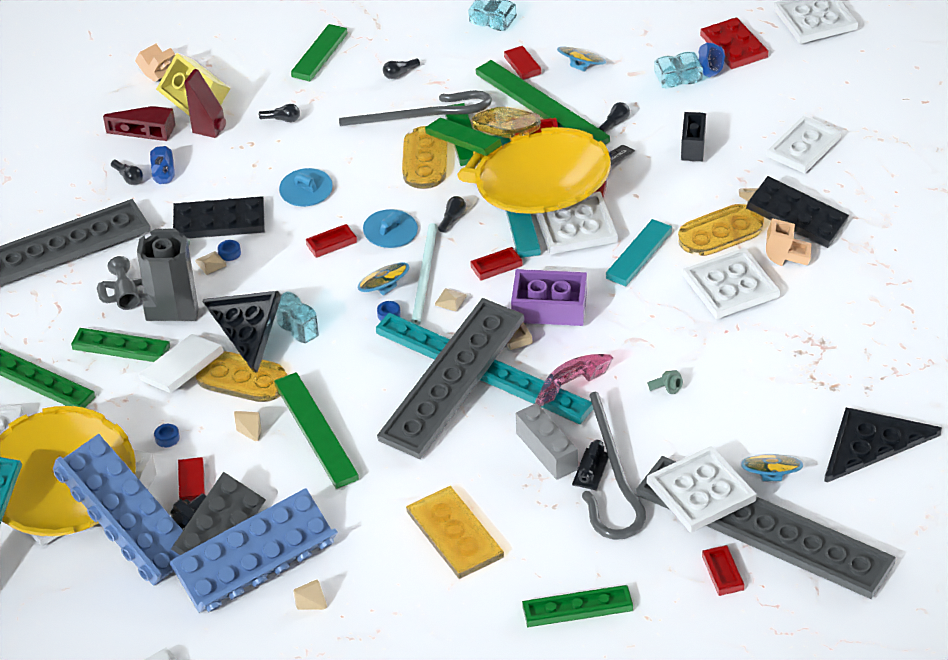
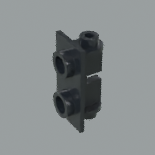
M596 439L590 443L589 448L586 447L572 486L597 491L609 460L608 453L604 451V445L601 440Z

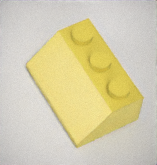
M176 53L156 90L190 116L184 81L194 69H198L221 105L231 88L195 60Z

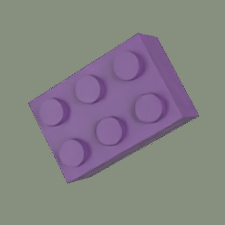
M515 270L511 309L524 314V323L584 325L587 272Z

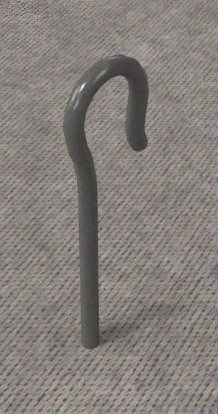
M478 90L451 94L443 93L439 95L441 102H456L467 99H480L483 101L468 106H435L339 118V125L347 126L433 115L473 114L488 108L491 105L492 98L490 94Z
M595 391L590 393L589 397L614 476L624 497L633 507L636 518L627 528H608L600 520L598 502L595 496L590 491H584L582 498L588 505L590 523L597 533L613 540L627 539L636 535L643 528L646 521V510L627 482L600 395Z

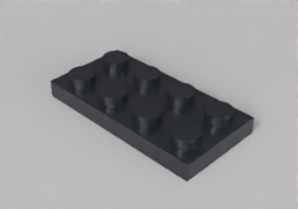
M770 176L765 178L746 206V209L769 220L773 218L795 224V233L826 248L830 247L849 218L848 214Z
M264 196L173 203V228L179 231V235L182 238L184 235L188 239L265 233Z

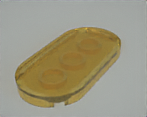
M512 107L490 108L472 117L474 129L506 138H513L515 133H519L520 136L531 134L537 131L541 124L539 114Z
M426 126L417 127L410 134L408 132L403 141L402 177L409 186L419 189L436 187L447 176L448 142L426 134Z
M746 204L730 205L684 223L678 231V243L687 253L693 254L695 252L699 253L700 256L711 255L757 237L762 231L764 217L746 209Z
M224 351L223 354L196 374V380L206 390L256 402H268L280 397L274 380L287 376V373L280 364L267 360H261L258 372L254 373L240 354Z

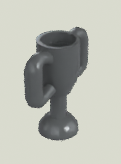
M124 256L112 258L108 262L107 268L118 279L116 281H102L98 283L96 289L99 300L107 304L117 302V306L123 310L133 309L137 307L140 301L146 300V294L139 293L137 290L138 286H143L142 278L131 280L126 276L130 269L128 258ZM106 288L114 289V295L108 296Z

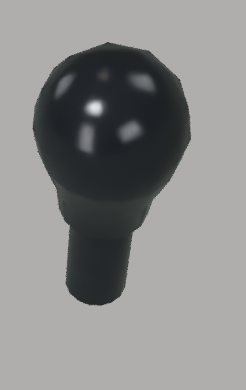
M415 58L409 61H388L384 64L382 71L386 78L396 79L408 69L420 66V60Z
M624 102L615 103L607 116V120L599 129L606 133L612 126L626 120L630 115L629 106Z
M289 103L274 110L259 111L258 115L260 120L276 119L292 123L300 117V110L295 104Z
M116 159L111 161V167L119 171L120 175L123 176L125 182L129 185H137L143 180V172L138 166L122 164Z
M453 196L447 201L444 218L438 226L440 232L445 233L450 224L465 212L467 205L462 197Z

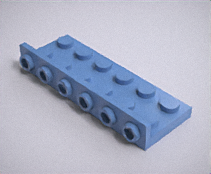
M97 434L66 457L62 458L60 456L55 460L53 470L56 478L70 488L71 495L77 502L83 503L87 508L90 518L101 524L108 539L112 542L115 541L119 545L123 556L138 567V572L145 581H150L155 586L174 571L170 561L180 555L171 550L183 530L100 434Z
M304 488L170 561V565L198 613L207 610L209 613L222 605V600L228 597L233 600L245 592L244 588L252 584L253 587H257L268 580L267 575L273 572L276 575L290 568L289 563L297 559L298 562H302L312 555L311 551L319 547L323 550L334 543L333 539L338 534L336 528H330L307 488Z

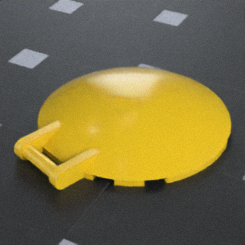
M542 128L540 133L529 135L527 131L511 137L510 142L500 146L487 156L473 151L474 155L467 165L460 169L457 176L462 182L476 184L480 195L497 208L515 213H544L574 205L597 191L609 175L611 158L606 145L602 141L598 142L593 139V135L572 128Z
M76 406L43 408L40 413L31 416L25 414L9 423V428L0 434V457L20 460L22 467L2 522L21 532L38 536L69 535L98 524V521L95 522L90 518L87 508L83 503L77 502L73 498L70 488L56 478L53 470L54 463L58 457H66L97 434H100L135 474V453L124 430L117 423L113 424L107 420L105 415L91 409Z

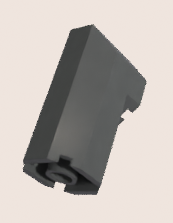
M175 228L154 229L150 232L151 236L146 239L145 235L139 238L137 246L143 294H146V300H143L145 320L197 321L199 306L188 240L184 235L182 238L179 235V231Z

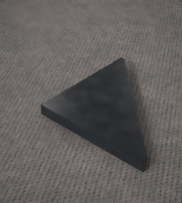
M269 291L203 299V304L229 340L234 344L237 351L253 372L257 373L282 297L280 292Z
M846 407L825 473L824 482H831L941 436L942 427Z

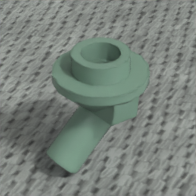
M671 370L665 371L660 378L648 381L647 385L650 391L665 386L669 394H676L683 385V379L679 371Z

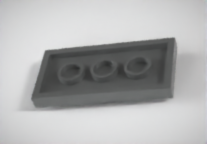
M223 471L171 550L179 555L184 554L256 515L266 499Z

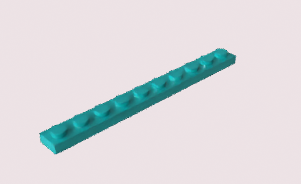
M388 313L376 326V334L434 360L450 340L391 313ZM496 359L480 379L532 404L538 403L541 408L579 425L593 411L591 401Z

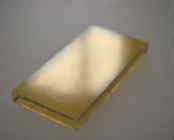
M451 485L406 506L407 514L458 579L504 558L502 548Z

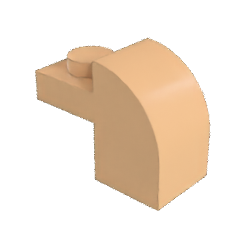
M157 43L140 51L135 62L152 81H158L163 78L176 54L171 48L162 52Z
M772 218L766 238V254L769 259L780 266L783 265L785 260L808 266L811 259L812 243L794 239L795 224Z

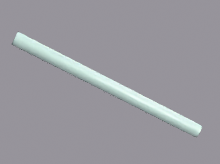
M435 223L428 225L411 320L416 325L421 323L437 232V224Z

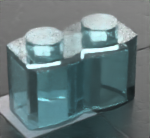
M475 0L468 9L470 23L482 27L488 26L497 31H506L517 16L516 4L509 0Z
M683 52L675 57L663 56L654 60V73L661 88L668 89L681 84H694L703 80V67L695 52Z
M286 291L281 294L282 297L276 313L278 325L282 329L290 331L297 341L304 344L318 337L319 332L315 310L311 306L301 303L300 298L292 292Z

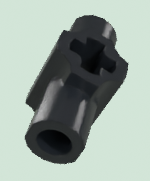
M204 493L191 502L188 499H180L173 504L170 514L181 529H185L206 498Z

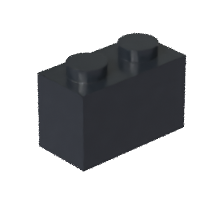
M684 112L681 139L682 161L703 162L706 113Z

